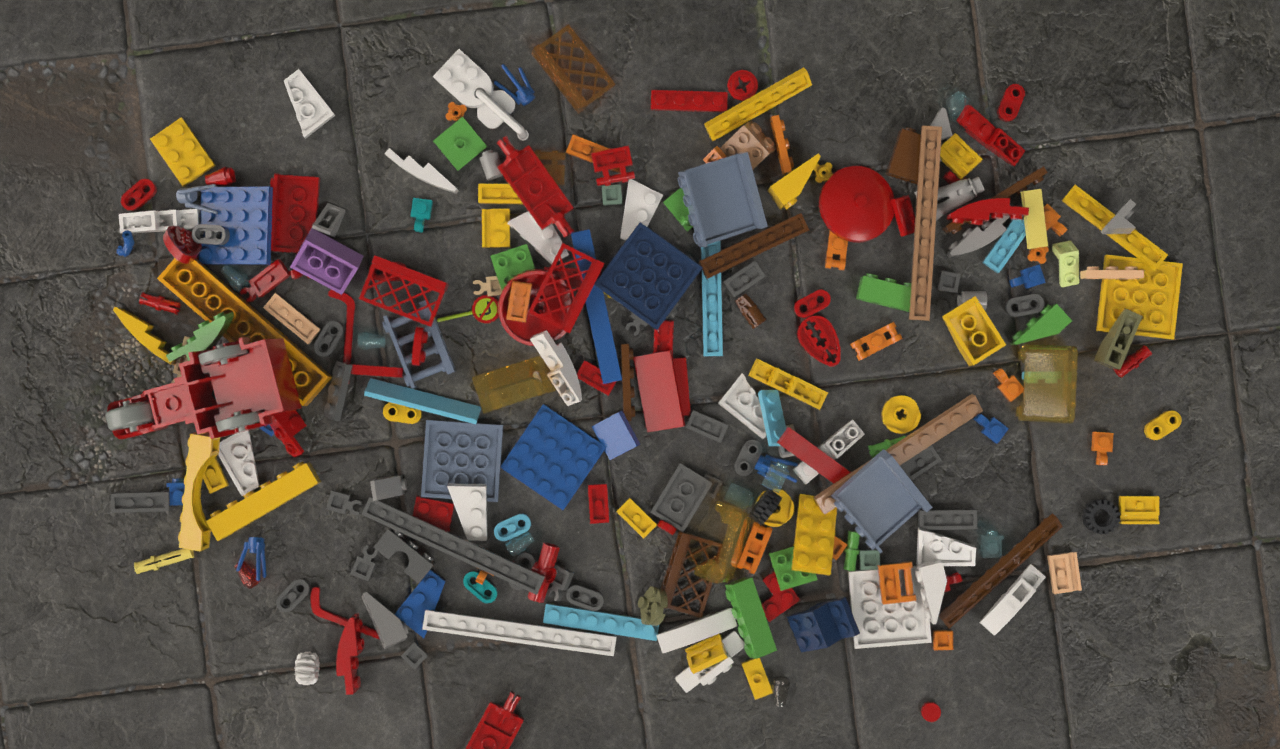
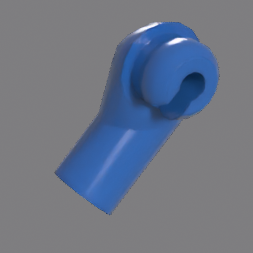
M128 230L122 233L124 246H118L117 254L119 256L127 257L130 255L135 244L132 232Z

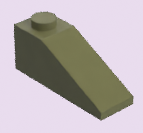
M1124 309L1102 341L1094 361L1108 368L1120 370L1143 316Z

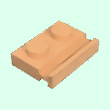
M1077 552L1047 555L1052 593L1081 591Z

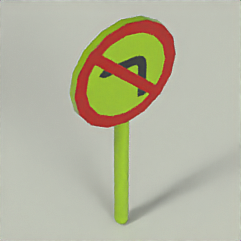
M480 296L474 301L472 311L438 318L437 322L472 314L481 323L494 322L499 317L498 301L492 296Z

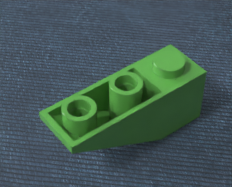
M1048 304L1040 311L1042 314L1037 319L1034 317L1026 324L1028 327L1024 331L1019 330L1012 336L1014 340L1010 344L1017 345L1059 334L1072 320L1057 304L1051 306Z

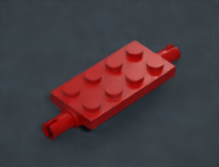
M507 136L503 137V141L500 139L497 145H499L507 157L497 168L540 229L543 231L551 224H555L564 238L568 236V233L574 232L564 218L568 212L574 209L531 147L528 145L522 150H516Z
M511 691L504 706L490 701L465 749H509L524 721V718L514 713L522 697L517 694L514 701H512L515 693Z

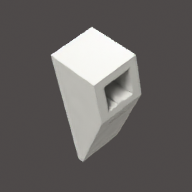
M940 560L917 565L918 571H915L917 581L921 582L922 585L920 590L921 599L926 601L927 608L924 609L926 619L930 620L933 624L937 623L947 583L943 562Z

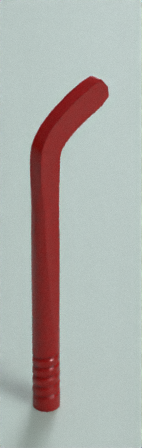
M331 289L328 295L343 301L347 305L343 362L351 364L355 301L346 293L341 295Z
M313 587L311 591V609L313 613L318 617L346 626L349 619L321 608L320 587ZM363 625L361 633L379 639L375 629Z

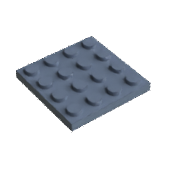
M426 420L421 497L452 499L447 487L448 483L487 484V501L498 502L504 425Z

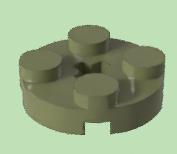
M651 586L645 592L644 597L639 598L638 607L641 608L642 624L658 626L663 621L665 614L662 613L664 607L667 608L668 605L667 594L663 589Z

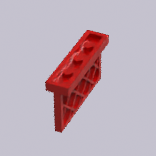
M562 243L528 313L570 333L604 263ZM566 249L572 252L574 260L563 263L561 258L563 250ZM560 259L561 264L556 266L558 260ZM582 259L592 262L589 269L582 272L577 261ZM575 262L579 273L567 276L564 265ZM562 267L565 278L555 281L552 272L554 269ZM587 273L583 280L582 274ZM580 275L581 286L572 289L569 278ZM551 276L553 282L547 283ZM567 280L570 290L559 294L556 283ZM554 284L557 295L546 298L543 291L545 286ZM578 290L576 296L574 297L573 291ZM571 292L572 304L563 307L560 296ZM558 297L561 308L550 311L547 300ZM545 301L548 312L541 315L534 312L536 305ZM569 308L566 314L564 309ZM562 310L565 317L562 324L555 322L551 313ZM549 314L551 320L544 316Z
M374 255L372 266L359 300L432 327L449 284ZM375 269L383 271L386 279L376 283L373 278ZM399 277L404 286L394 290L390 280ZM387 281L391 291L381 295L377 285ZM417 284L422 293L411 296L408 286ZM375 287L379 297L372 300L365 298L367 290ZM405 288L409 298L399 302L395 292ZM435 291L440 294L437 301L429 303L426 293ZM393 294L397 304L390 307L386 306L383 298ZM423 295L427 305L417 309L413 299ZM411 300L415 311L408 314L404 313L401 304ZM428 307L431 312L429 322L422 320L419 311Z

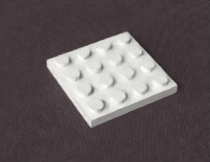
M917 566L911 568L913 592L916 594V601L884 605L881 603L878 570L848 571L851 612L860 631V634L853 637L855 649L932 643L930 620L926 619L924 611L927 608L926 601L921 599L920 590L922 585L921 582L917 581L915 571H918ZM901 569L899 570L902 596L906 595L904 571Z

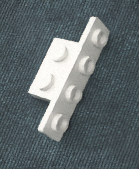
M733 631L722 640L727 653V659L695 674L687 667L675 677L686 693L699 683L703 686L706 684L710 685L717 679V675L721 672H727L732 667V663H734L732 657L741 651L745 645L736 631Z

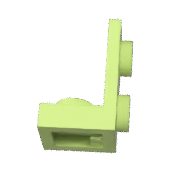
M1071 240L1052 244V251L1059 259L1060 286L1067 287L1079 284V250Z

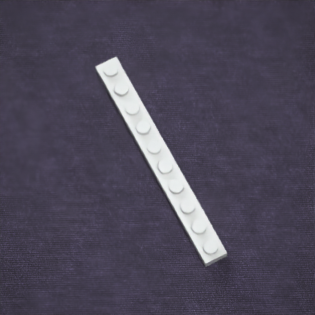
M425 610L422 629L614 656L616 636L433 610Z

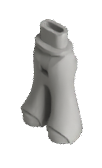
M976 177L972 180L968 178L939 187L937 201L949 197V199L937 204L936 221L949 211L977 197L978 193L985 191L980 178Z

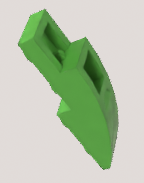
M221 312L214 316L215 320L211 323L207 320L199 324V329L193 332L195 336L186 340L188 344L183 346L180 343L171 348L173 352L166 355L169 362L184 355L190 361L189 352L209 350L229 328L234 313L225 314Z

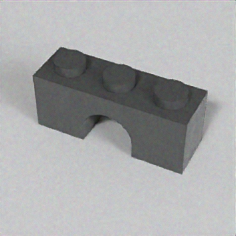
M389 528L374 548L388 559L397 551L405 552L409 557V565L404 572L417 583H420L436 564L433 562L434 558L427 552L423 554L418 550L419 546L412 540L408 542L403 538V533Z

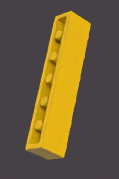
M302 461L293 466L294 470L290 473L285 471L276 476L278 480L273 483L269 480L260 485L261 490L257 492L252 490L243 495L244 499L238 502L235 500L226 505L228 509L223 512L217 510L210 514L211 519L207 520L206 523L216 540H223L321 483L310 462L304 464Z

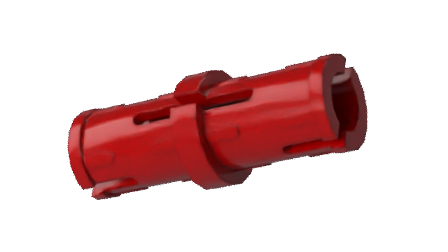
M142 292L140 297L148 299L140 298L139 304L147 305L154 307L157 311L164 310L176 315L180 311L172 308H181V303L167 300L163 296L156 297Z
M1143 345L1137 352L1128 355L1121 369H1114L1115 373L1120 378H1123L1134 368L1137 369L1142 361L1152 355V352L1147 346Z

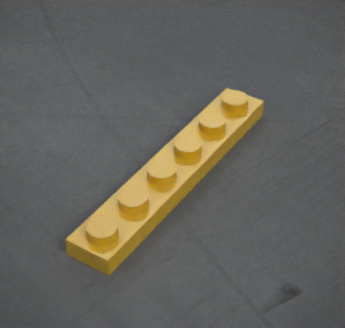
M804 67L704 123L711 140L714 141L812 86L807 70Z
M1076 185L1071 188L1062 200L1100 230L1115 216L1114 213ZM1135 229L1130 234H1106L1154 271L1158 269L1168 256L1167 253Z

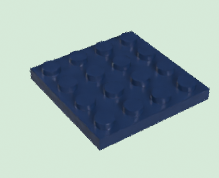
M640 222L594 285L655 330H658L703 267Z

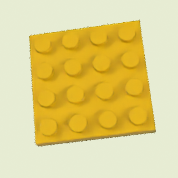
M1105 255L1103 270H1106V267H1118V270H1125V267H1137V270H1144V278L1102 279L1096 331L1109 332L1122 311L1128 309L1143 316L1135 336L1174 340L1183 263L1163 261L1158 269L1154 271L1138 258Z

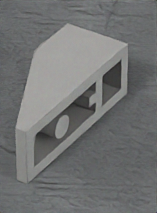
M402 475L370 481L373 501L405 494V490H407L406 479H403Z
M367 592L363 593L361 598L383 648H389L406 640V634L409 632L405 623H401L398 617Z

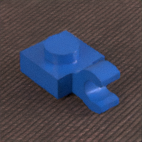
M1040 264L1021 270V277L1009 280L1011 287L1024 284L1026 289L1046 283Z
M978 414L973 419L984 427L981 433L995 444L999 443L1009 429L994 417L988 420L982 414Z

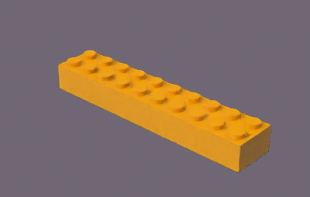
M174 258L157 278L205 321L209 320L211 323L215 320L214 316L217 314L233 312V320L223 335L229 342L239 341L238 338L250 337L251 343L263 339L283 338L302 406H308L332 379V376L197 258L189 264L181 263Z

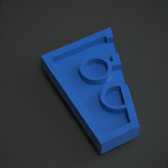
M431 569L394 614L422 638H425L427 630H422L425 610L435 611L446 580Z

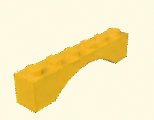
M197 432L190 434L187 443L189 451L186 458L185 492L182 496L183 512L180 516L181 531L179 532L178 540L180 541L179 548L203 551L209 548L211 530L206 523L202 511L201 485L206 469L219 454L220 438L211 439L209 433L197 435Z

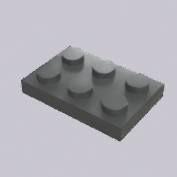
M680 463L651 513L684 532L713 482Z

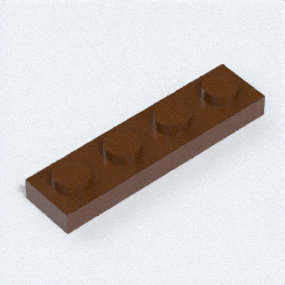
M621 344L623 410L626 419L632 421L631 417H635V406H631V398H635L634 386H630V379H634V367H630L629 360H633V348H629V344Z

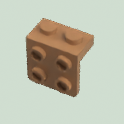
M751 120L743 125L720 149L726 156L748 152L753 170L777 148L774 146V142L762 133L761 127Z

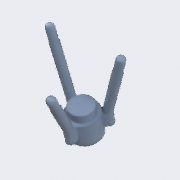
M216 184L180 188L177 190V200L179 203H185L186 208L192 207L218 214L216 210L193 204L197 199V191L216 187Z

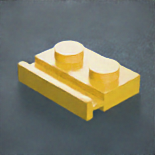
M956 133L941 146L940 159L961 180L983 160Z
M482 209V248H510V225L507 224L510 221V209Z
M1119 496L1121 518L1119 524H1159V496Z
M720 634L685 649L689 668L693 674L728 658Z

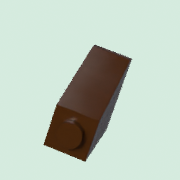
M906 127L899 131L886 175L918 185L921 134L916 133L915 129Z

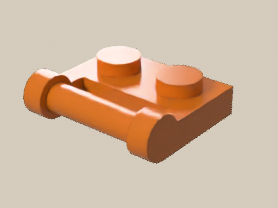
M911 561L877 565L881 603L883 605L916 601V594L913 592L911 573L913 565ZM901 569L904 571L906 595L902 596L899 570Z

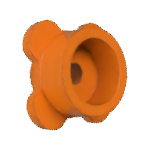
M454 102L449 103L446 119L448 121H457L462 116L464 118V112L467 111L466 106L456 105Z
M1046 246L1030 249L1027 256L1028 260L1044 264L1049 248Z

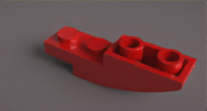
M966 105L956 120L966 129L965 132L1012 166L1017 164L1025 152L1002 129L992 125L971 105Z
M1010 198L987 199L963 206L947 215V219L952 220V223L956 224L971 221L972 225H983V222L989 221L990 215L994 219H1003V216H1010L1011 220H1022V217L1029 215V207L1010 206Z
M359 613L354 614L347 622L337 651L336 672L337 676H344L346 695L354 694L361 685L360 676L357 675L359 660L356 656L363 651L365 644L364 639L361 638L363 623L362 619H359Z

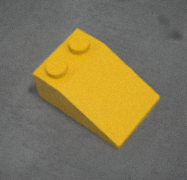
M819 153L770 186L767 192L780 210L784 207L787 210L796 204V198L800 195L821 157Z
M976 296L942 316L958 350L969 366H974L1006 345Z

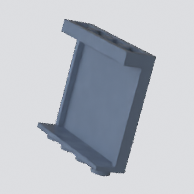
M740 152L678 172V184L684 192L683 202L689 210L688 220L695 232L693 233V238L699 247H707L708 244L756 228L768 227L748 152Z
M884 449L831 495L835 499L833 504L840 512L844 510L846 513L844 516L851 525L854 523L857 526L855 531L861 537H866L865 543L870 549L873 550L875 548L880 553L883 551L879 545L921 508L925 512L932 508L893 456Z

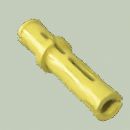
M180 549L159 556L153 555L149 559L134 562V569L137 574L149 570L156 571L160 567L194 558V551ZM177 555H181V556H179V557H175V558H172V559L167 560V558H171V557H174V556H177ZM160 560H161V562L148 565V564H150V563H154V562H157V561H160Z

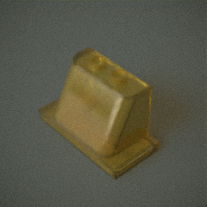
M541 355L472 377L483 414L556 391V388L547 376L551 370Z

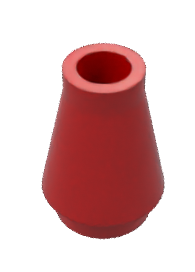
M223 167L211 174L205 175L207 185H232L236 181L235 172L231 167Z

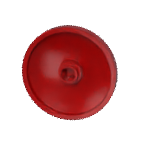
M849 166L838 170L825 182L819 197V209L824 223L836 236L849 242H866L881 235L890 225L894 216L891 204L894 195L888 182L876 171L863 166Z
M533 269L517 274L508 281L499 297L498 312L502 326L513 339L525 345L534 346L530 339L534 335L546 330L554 342L566 334V331L528 313L548 273L547 270ZM552 273L555 281L562 279L560 276ZM551 276L547 283L553 282ZM512 280L532 283L526 322L506 319ZM564 280L556 283L559 294L570 290ZM554 284L545 286L543 291L546 298L557 295ZM571 292L560 296L563 307L572 304ZM558 297L547 300L550 311L561 308ZM545 301L538 303L534 312L540 315L547 313L548 309ZM569 308L564 309L566 314ZM563 311L551 313L553 320L562 324L565 318ZM549 314L544 316L551 320Z

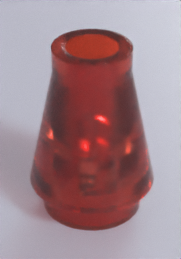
M243 561L241 569L237 573L243 586L251 589L260 581L256 580V571Z

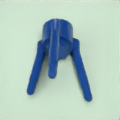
M502 64L501 67L518 89L516 92L517 96L499 82L494 81V84L512 97L518 105L526 106L535 98V92L531 88L521 67L518 69L526 87H521L505 64Z
M767 454L765 457L760 455L754 469L758 470L757 473L765 477L774 486L782 489V486L768 475L770 471L795 483L797 482V479L772 467L774 463L771 461L795 467L798 463L774 458Z
M249 537V541L244 542V549L236 570L240 571L247 550L250 549L249 553L256 554V580L260 581L261 566L263 578H266L265 538Z

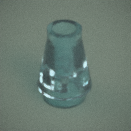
M230 265L222 268L221 273L225 276L233 290L240 292L243 288H247L249 285L248 276Z
M363 331V333L358 332L357 348H362V350L385 348V336Z
M527 532L508 540L505 546L510 555L514 557L522 553L534 542V539Z

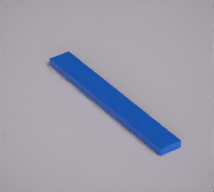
M590 229L571 233L574 249L596 259ZM586 259L577 261L581 272L588 270L592 263ZM587 273L582 274L583 280ZM594 285L586 300V306L603 384L620 381L622 377L604 294L601 289Z

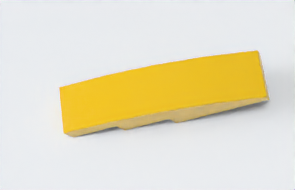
M114 307L113 311L123 325L141 344L168 364L175 365L177 359L169 362L166 356L169 352L163 349L167 342L151 334L153 325L121 307Z
M757 358L748 375L819 410L828 392Z

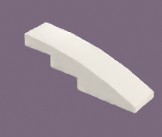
M390 148L385 152L388 158L416 178L437 188L458 193L459 190L429 163L422 168L410 156L403 161Z
M201 210L145 211L119 214L120 233L126 230L132 233L163 232L172 225L190 230L200 224Z
M727 608L715 614L686 622L656 636L662 653H666L737 627V623L732 614V608Z

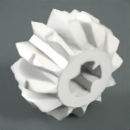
M305 652L298 654L294 667L295 679L298 684L310 685L317 682L320 662L316 653Z

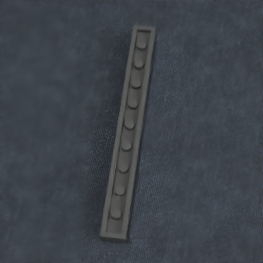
M369 497L362 512V515L533 594H538L546 577L380 500L373 501V497Z

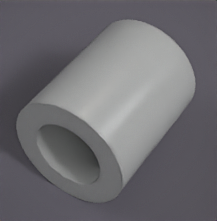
M493 150L483 152L482 157L479 159L486 179L493 180L502 177L503 175L497 168L501 164L498 152H493Z
M962 291L961 295L957 297V304L959 306L976 296L983 309L986 310L987 293L986 291Z

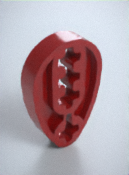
M172 225L167 228L163 235L167 249L181 263L189 264L193 262L202 248V244L196 243L193 240L192 232L185 228Z
M811 316L803 320L797 330V338L803 349L822 364L830 367L839 364L841 353L839 339L830 321L822 316ZM807 321L810 323L814 322V330L820 331L819 337L821 339L825 338L824 347L816 345L818 339L811 337L813 334L811 329H806ZM826 349L831 355H836V357L834 358V363L832 361H827L829 356L826 352Z

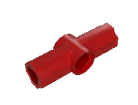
M548 542L543 543L539 560L534 563L531 570L546 577L538 594L529 592L528 599L544 603L548 586L554 581L557 574L554 566L559 553V546Z

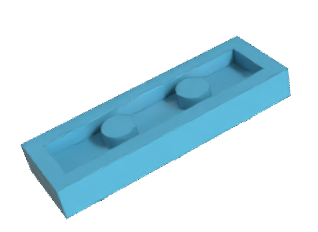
M1023 219L1012 220L1006 228L1007 230L1000 236L982 262L997 274L1000 273L1026 236Z
M760 390L758 397L768 445L781 446L777 441L785 432L786 425L778 390Z

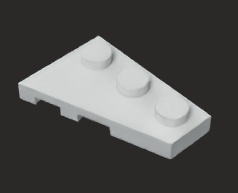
M299 69L284 80L303 136L306 139L332 119L335 114Z
M632 179L628 181L621 239L626 241L640 222L648 227L663 197L662 194Z
M529 212L507 222L552 265L562 245V241L552 224L542 231ZM566 249L561 254L562 259L569 255Z
M742 373L718 404L764 439L766 437V430L760 402L755 391L750 387Z
M250 432L237 433L221 441L218 456L241 496L260 487Z
M448 483L447 487L467 540L487 541V484Z
M918 528L917 565L940 560L943 562V566H975V545Z

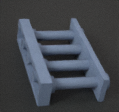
M426 300L419 302L421 307L427 305ZM428 307L419 311L422 319L425 318L429 322L431 312ZM386 315L383 317L385 320L382 322L386 333H390L406 374L403 376L407 386H411V389L417 388L415 381L440 371L447 372L448 375L457 372L436 318L432 327L425 326V332H428L429 337H433L435 343L431 347L423 349V351H426V356L434 353L436 355L440 354L442 361L439 362L440 364L412 374L409 363L412 362V354L405 356L402 345L414 341L415 332L398 339L394 328L413 320L402 316L391 321L390 316Z

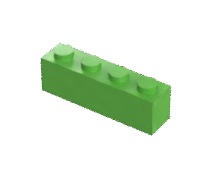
M744 577L726 584V597L731 601L733 607L732 614L737 619L739 625L738 632L744 639L746 654L750 658L758 659L777 651L753 578Z

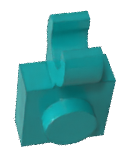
M413 198L410 217L416 218L414 224L415 232L423 233L424 221L431 219L432 200Z

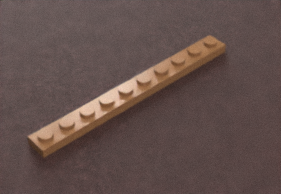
M939 126L921 127L909 320L930 321L942 127Z
M973 394L969 395L885 451L892 455L899 465H902L983 412L976 396ZM867 463L813 497L824 515L836 508L833 504L835 499L831 495Z

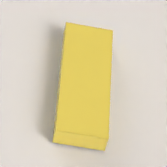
M1042 190L1022 191V207H1029V215L1024 217L1027 249L1048 246Z

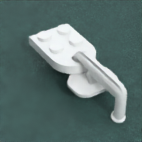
M460 49L433 76L460 103L469 108H477V117L486 127L496 129L505 122L517 133L520 140L524 141L528 138L527 130L510 115L515 109L513 98L503 90L493 91V83L489 76Z

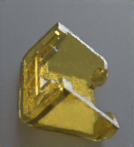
M1023 344L1018 354L1019 360H1022V363L1025 364L1023 402L1020 403V406L1017 405L1016 416L1019 417L1018 421L1073 423L1076 403L1077 347Z
M717 501L714 510L720 513V522L729 524L718 560L708 558L706 564L696 565L694 574L713 583H728L734 577L752 518L748 516L750 513L745 509Z

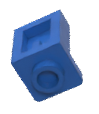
M174 478L172 482L166 483V487H169L170 506L183 505L182 496L185 492L184 478Z

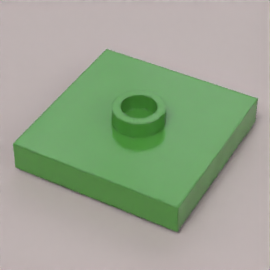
M463 116L433 140L457 171L487 147Z

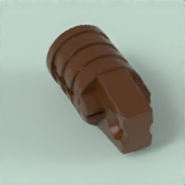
M747 294L742 295L735 301L752 329H755L767 320Z

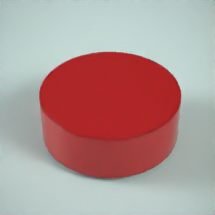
M660 520L657 524L659 528L671 535H674L676 532V528L664 520Z
M926 702L921 708V714L926 721L935 722L940 718L941 710L935 702Z

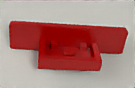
M293 410L271 416L273 423L270 426L274 430L275 436L285 445L286 451L293 457L304 453L302 447L293 437L307 426L297 411Z

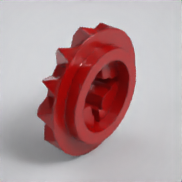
M739 70L730 76L727 87L729 94L734 99L744 101L756 94L758 82L751 72ZM739 79L742 83H748L745 87L746 93L743 89L736 90L739 86Z

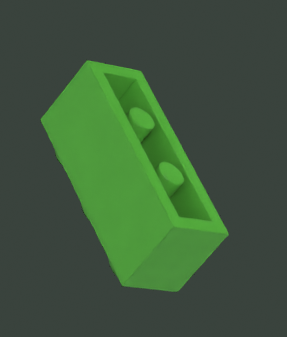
M867 274L860 279L856 299L909 312L911 283L900 285L896 284L897 280L885 278L884 281L879 280L877 275Z

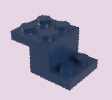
M846 597L820 602L804 612L787 616L801 652L828 648L843 638L854 637L860 634Z

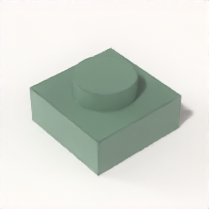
M621 184L602 186L603 206L622 204Z
M860 550V570H878L877 565H880V553L878 550Z

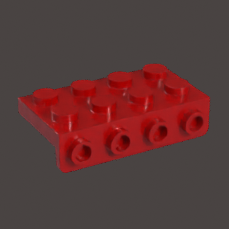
M275 173L274 178H271L270 187H273L271 251L298 253L312 225L318 218L320 178Z

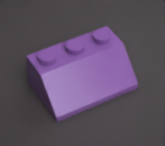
M311 228L290 268L342 295L358 270L363 255Z

